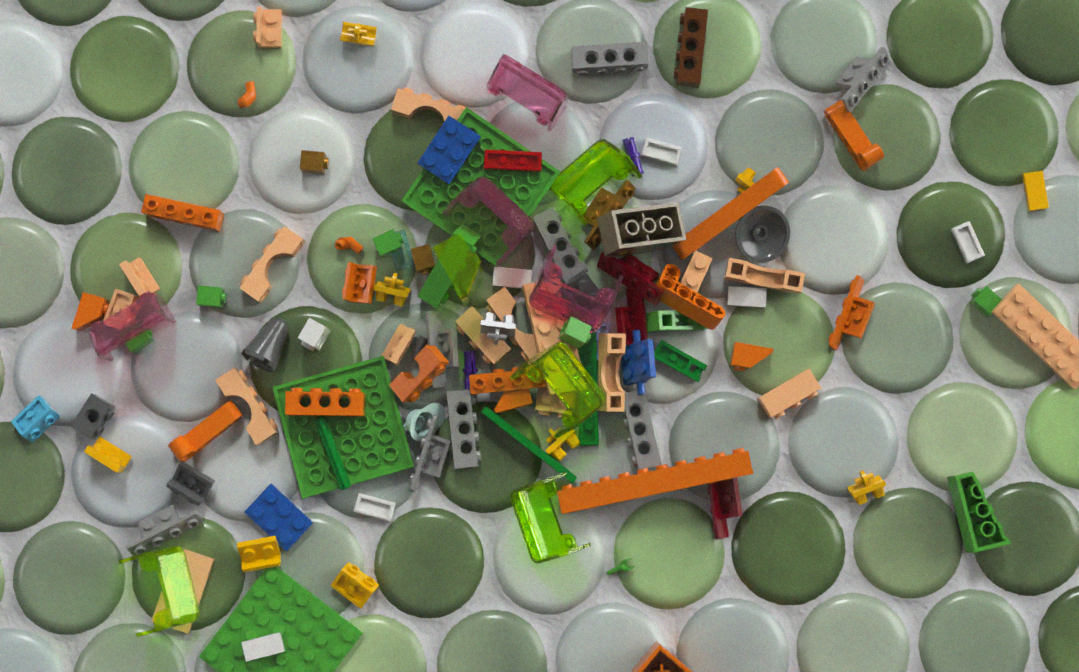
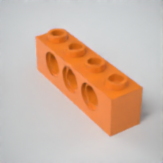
M145 194L141 213L148 217L220 232L224 213L217 209Z
M291 388V391H286L285 415L365 417V393L361 392V389H349V392H341L339 388H330V392H322V388H310V392H303V388ZM304 397H310L311 399L308 407L302 406L301 401ZM344 397H348L350 400V404L346 408H342L340 405V401ZM322 398H330V405L328 407L321 406Z

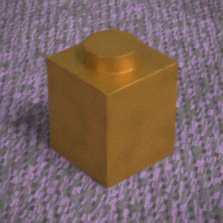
M301 150L300 170L303 173L325 174V169L329 168V158H326L325 152Z
M430 245L412 248L411 253L417 273L422 275L430 274L435 266Z

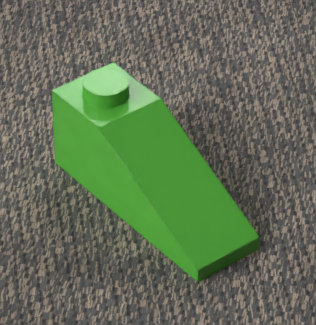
M678 311L646 313L647 333L708 330V328Z

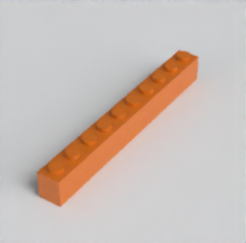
M739 448L732 450L733 454L725 455V452L713 454L714 458L706 459L705 456L694 458L692 463H687L686 460L675 462L673 467H668L667 464L656 466L654 471H649L648 468L637 470V474L631 476L629 472L618 474V478L612 480L610 476L599 478V482L593 484L589 480L580 482L579 487L573 488L572 484L561 486L562 490L557 491L561 513L565 514L753 474L749 451Z

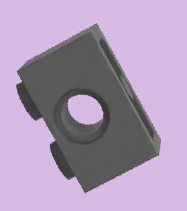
M91 393L70 427L88 438L95 439L104 431L103 425L105 422L113 417L115 406L98 395ZM97 412L98 420L93 423L91 415Z

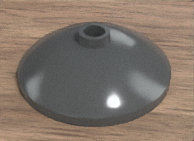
M766 205L756 206L742 216L735 229V242L740 253L747 259L758 263L769 262L779 257L786 249L790 239V226L785 215L778 209ZM760 229V233L756 235V230Z

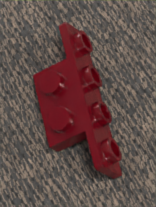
M604 251L601 252L597 267L654 306L659 304L664 291L652 283L657 280L658 272L633 255H626L618 260L615 257H605Z
M631 289L626 290L628 307L615 308L617 333L626 334V346L633 343L632 331L634 330L641 331V341L648 339L644 298Z
M737 477L708 483L707 491L710 496V511L713 517V531L716 539L729 537L726 518L743 516Z

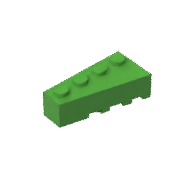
M462 224L452 234L417 297L435 308H438L441 303L444 305L450 296L447 294L450 288L454 289L459 279L457 277L459 273L462 274L468 265L466 262L469 257L472 258L477 250L476 245L482 236Z
M974 472L947 477L966 553H976L1011 544L1009 538L1005 536L1002 530L1001 523L996 519L991 504L985 498V493Z

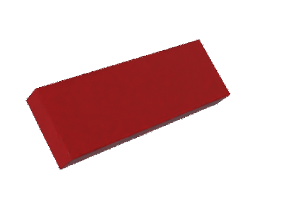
M485 149L484 169L541 172L542 152Z

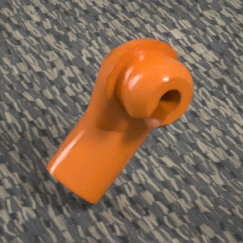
M254 81L245 82L246 93L238 99L237 104L239 107L247 108L256 100Z
M350 236L338 238L335 242L336 249H352L358 255L364 249L361 244Z

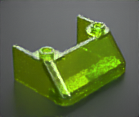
M600 139L564 168L549 190L571 216L585 226L587 222L582 215L587 209L586 199L612 177L615 180H623L632 173L640 179L642 175L628 154L606 139Z
M460 232L434 246L433 249L438 256L437 259L440 260L450 278L463 307L471 304L482 277L481 272L483 269L476 253L472 254Z
M562 342L555 343L526 360L510 376V379L513 380L525 373L533 382H541L545 379L568 410L561 417L564 424L555 433L554 436L556 438L578 427L600 409L606 401L602 390L570 348Z
M566 472L517 488L510 494V500L530 558L536 564L563 557L591 546L590 542L578 546L576 538L570 533L563 534L551 497L556 496L558 491L555 479L566 476Z
M173 546L118 560L119 564L139 560L142 570L146 572L157 570L166 609L160 610L154 615V629L136 633L137 637L192 623L198 619L200 610L186 553L183 548Z

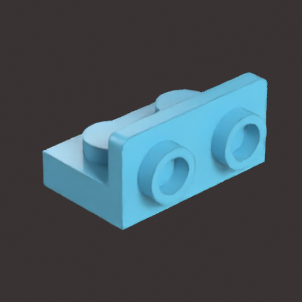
M38 395L11 423L22 437L30 442H34L55 423L60 415L50 407L42 396Z

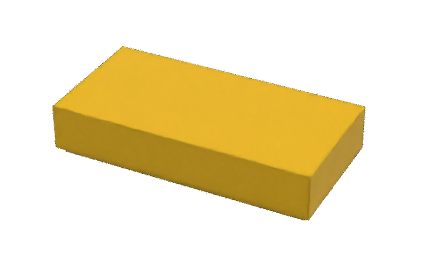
M1043 171L1022 174L1028 212L1048 209L1049 205Z

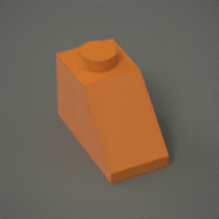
M83 292L71 329L82 331L103 320L110 300Z
M735 342L733 343L729 366L734 367L736 371L745 372V369H750L773 353V348Z
M529 389L505 391L494 409L495 413L498 414L532 405L533 402Z

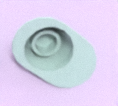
M431 403L423 409H415L408 414L406 423L403 426L410 432L414 440L422 441L423 437H426L428 433L426 425L429 418L432 419L434 415L439 416L436 431L445 420V409L439 403Z

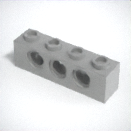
M647 41L571 46L572 71L579 76L587 75L588 72H596V74H606L607 71L623 73L631 69L634 72H641L648 68L649 65ZM631 55L634 60L628 62L624 59V56ZM612 56L615 61L608 63L605 61V57ZM593 57L596 59V62L589 64L586 62V59Z
M552 207L533 216L532 220L565 287L570 286L571 284L568 280L582 270L588 272L584 261L580 262L577 256L580 255L575 244L572 245L569 240L571 234L568 228H563L561 224L563 219L558 210L555 211ZM555 225L558 228V232L550 234L547 230L548 227ZM563 242L567 248L564 251H559L556 249V244ZM567 259H572L575 262V266L567 268L564 262Z
M470 389L447 392L454 469L478 467V463L481 462V452L476 449V443H479V433L474 430V424H477V414L472 411V405H475V395L471 394ZM460 405L468 407V412L465 415L457 413V408ZM462 424L469 425L470 431L468 434L463 435L459 432V427ZM464 443H469L472 446V450L468 454H464L461 451V446Z
M638 391L625 393L624 412L626 417L623 418L624 428L628 429L630 434L627 437L628 445L634 451V455L631 456L633 467H637L640 470L662 465L646 395L639 396L637 395ZM632 406L640 409L639 416L633 417L630 414L629 410ZM636 425L644 427L643 435L638 436L634 433ZM640 444L648 446L649 451L647 454L643 455L638 451Z

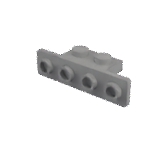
M880 47L872 59L855 57L836 82L838 88L848 90L842 98L847 112H852L889 63L890 59L885 47Z
M426 312L428 345L436 346L449 361L445 367L446 369L459 367L457 328L443 329L442 312ZM446 369L432 380L431 388L447 387Z
M434 415L432 419L429 418L426 425L428 433L421 441L420 448H423L421 456H417L414 464L417 467L416 472L411 474L409 480L410 490L412 491L417 489L422 472L440 478L452 440L434 435L439 419L437 415Z
M171 505L138 522L143 538L127 545L126 548L134 557L141 556L172 538H176L182 533L196 528L204 522L203 518L197 511L179 518L176 507Z

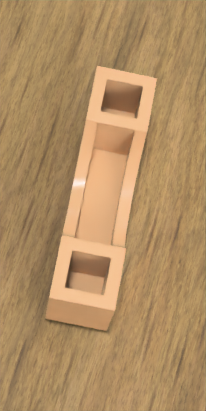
M404 87L403 90L397 89L391 112L392 114L411 119L419 111L431 110L438 113L445 122L448 116L457 120L466 107L450 105L449 101L439 99V101L434 100L428 94L421 93V95H418L412 89Z
M285 226L276 231L274 241L271 245L268 244L262 252L264 255L260 260L257 259L253 263L251 273L245 275L240 282V289L260 303L263 302L272 289L267 276L271 263L282 256L295 257L305 243L303 238Z
M729 258L726 263L723 279L798 295L802 292L805 273L787 269L765 268L748 261Z
M503 287L486 300L488 303L486 308L490 313L496 314L499 318L497 322H503L504 315H512L513 309L516 306V301L506 287ZM516 328L515 338H508L514 346L519 345L522 349L520 354L526 362L530 360L533 363L539 358L534 335L523 333Z
M599 333L598 410L625 411V392L619 380V365L622 356L625 354L626 334Z
M234 367L215 381L226 397L238 396L247 401L252 414L246 430L254 443L261 445L278 434L276 430L278 425L273 418L269 419L266 414L268 412L267 407L263 402L259 403L256 398L258 393L253 386L249 387L245 381L248 378L242 369L239 371Z

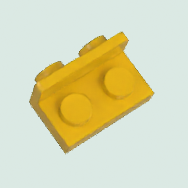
M99 437L93 446L88 445L84 451L116 473H122L132 458L131 455L102 437Z
M276 536L237 543V549L242 561V572L273 568L281 565V551Z
M348 562L330 586L362 609L379 584L372 577L360 571L356 565Z

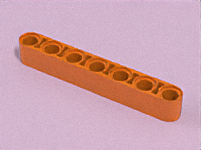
M779 167L775 168L686 233L687 240L672 246V248L681 260L685 259L789 183L788 179Z

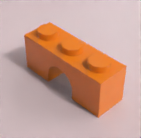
M426 345L414 357L419 365V373L416 377L410 372H401L389 384L402 402H415L420 397V393L432 385V380L445 371L449 361L436 346Z

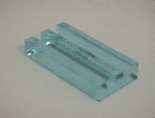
M405 229L396 231V233L400 232L403 236L410 263L406 262L403 249L399 250L403 265H399L396 252L393 253L392 256L397 271L415 266Z

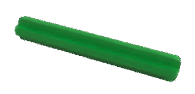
M325 416L318 417L314 422L341 490H345L351 487V483Z

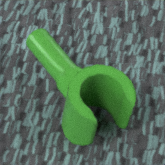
M631 558L622 560L620 565L608 570V576L621 570H632L635 566H627V561L631 560Z

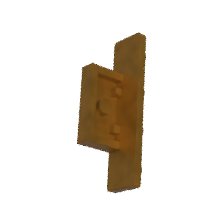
M625 180L616 194L601 187L580 218L583 222L593 227L584 241L590 249L595 250L602 242L597 218L611 210L623 209L628 200L633 196L636 188L630 181Z

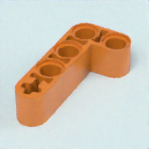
M842 100L837 101L824 110L827 120L862 171H866L884 158V153L877 143L871 144L851 112L846 111Z
M667 264L655 282V285L664 291L660 302L708 329H715L725 317V310L720 305L679 283L678 279L681 273L679 268L673 264Z
M230 400L187 434L171 441L168 447L179 462H185L239 421L243 414L233 401Z

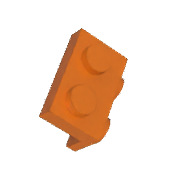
M348 262L345 270L342 299L352 303L372 304L377 266Z

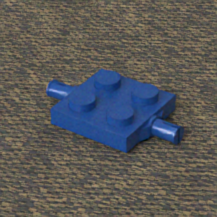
M634 330L632 331L633 343L625 347V354L621 358L623 383L625 386L637 384V395L642 396L646 395L645 383L649 379L656 378L654 345L651 339L641 341V331Z

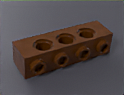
M686 7L685 12L680 15L679 24H682L683 28L678 33L677 43H681L680 50L676 51L675 61H679L678 68L674 69L673 79L677 80V86L699 88L708 18L707 9ZM694 26L697 28V31L692 33L688 30V27ZM687 44L694 45L695 50L689 51L686 49L685 46ZM689 62L693 65V68L686 69L683 64Z

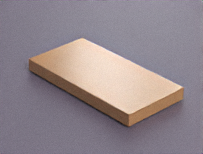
M177 547L151 622L189 634L215 559Z

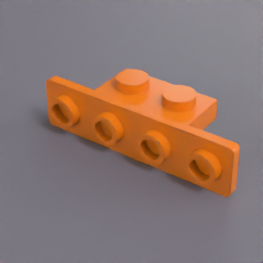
M856 275L855 279L851 281L849 286L850 292L842 304V312L836 318L835 330L829 336V346L833 350H838L844 334L862 339L874 309V302L859 298L864 284L861 276Z
M513 367L511 371L505 372L504 369H494L492 373L469 376L471 394L546 387L542 368L523 370V367Z

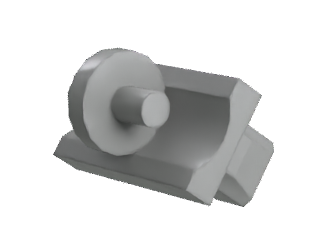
M487 312L484 320H481L480 333L487 334V338L494 339V345H498L499 340H506L507 337L515 338L516 324H514V316L504 315L503 322H496V314Z

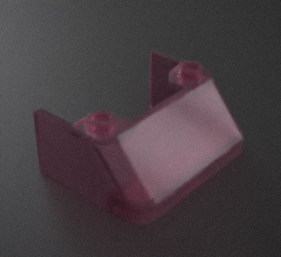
M502 54L486 84L487 92L495 96L504 94L530 110L537 117L536 121L545 127L548 125L549 131L553 129L567 107L568 95L565 91L506 54Z
M481 176L463 189L444 209L442 214L447 217L459 203L464 207L471 208L481 200L508 225L502 234V241L509 249L496 262V265L500 267L534 230V221L489 178Z
M553 245L544 258L531 291L529 302L535 309L564 322L572 316L592 326L589 333H594L599 330L609 313L624 276L619 275L610 286V289H599L595 297L560 282L563 275L562 270L558 265L551 262L557 248L556 245Z
M147 291L140 295L139 300L101 323L97 321L90 325L88 334L97 356L112 361L114 358L110 352L164 320L173 324L177 321L162 296L155 292Z

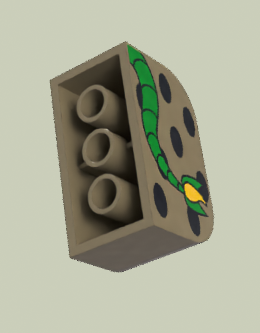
M679 203L611 210L597 218L605 257L659 251L687 240Z

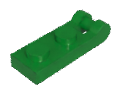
M660 340L654 351L656 360L697 383L701 379V373L708 367L706 364L663 340ZM691 364L696 366L694 372L689 371Z

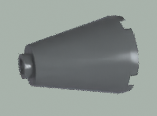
M279 317L271 319L242 350L241 356L247 361L250 358L254 362L253 365L262 370L275 372L289 329L286 325L287 322Z

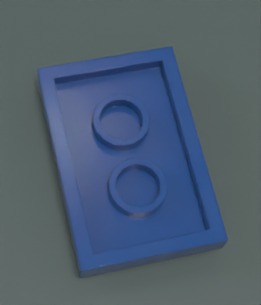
M448 116L417 164L450 185L481 136L451 116Z
M272 483L245 510V513L269 536H276L278 544L285 551H288L314 523Z

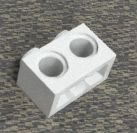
M309 318L298 339L302 341L301 345L309 350L314 351V349L320 351L331 331L324 325Z

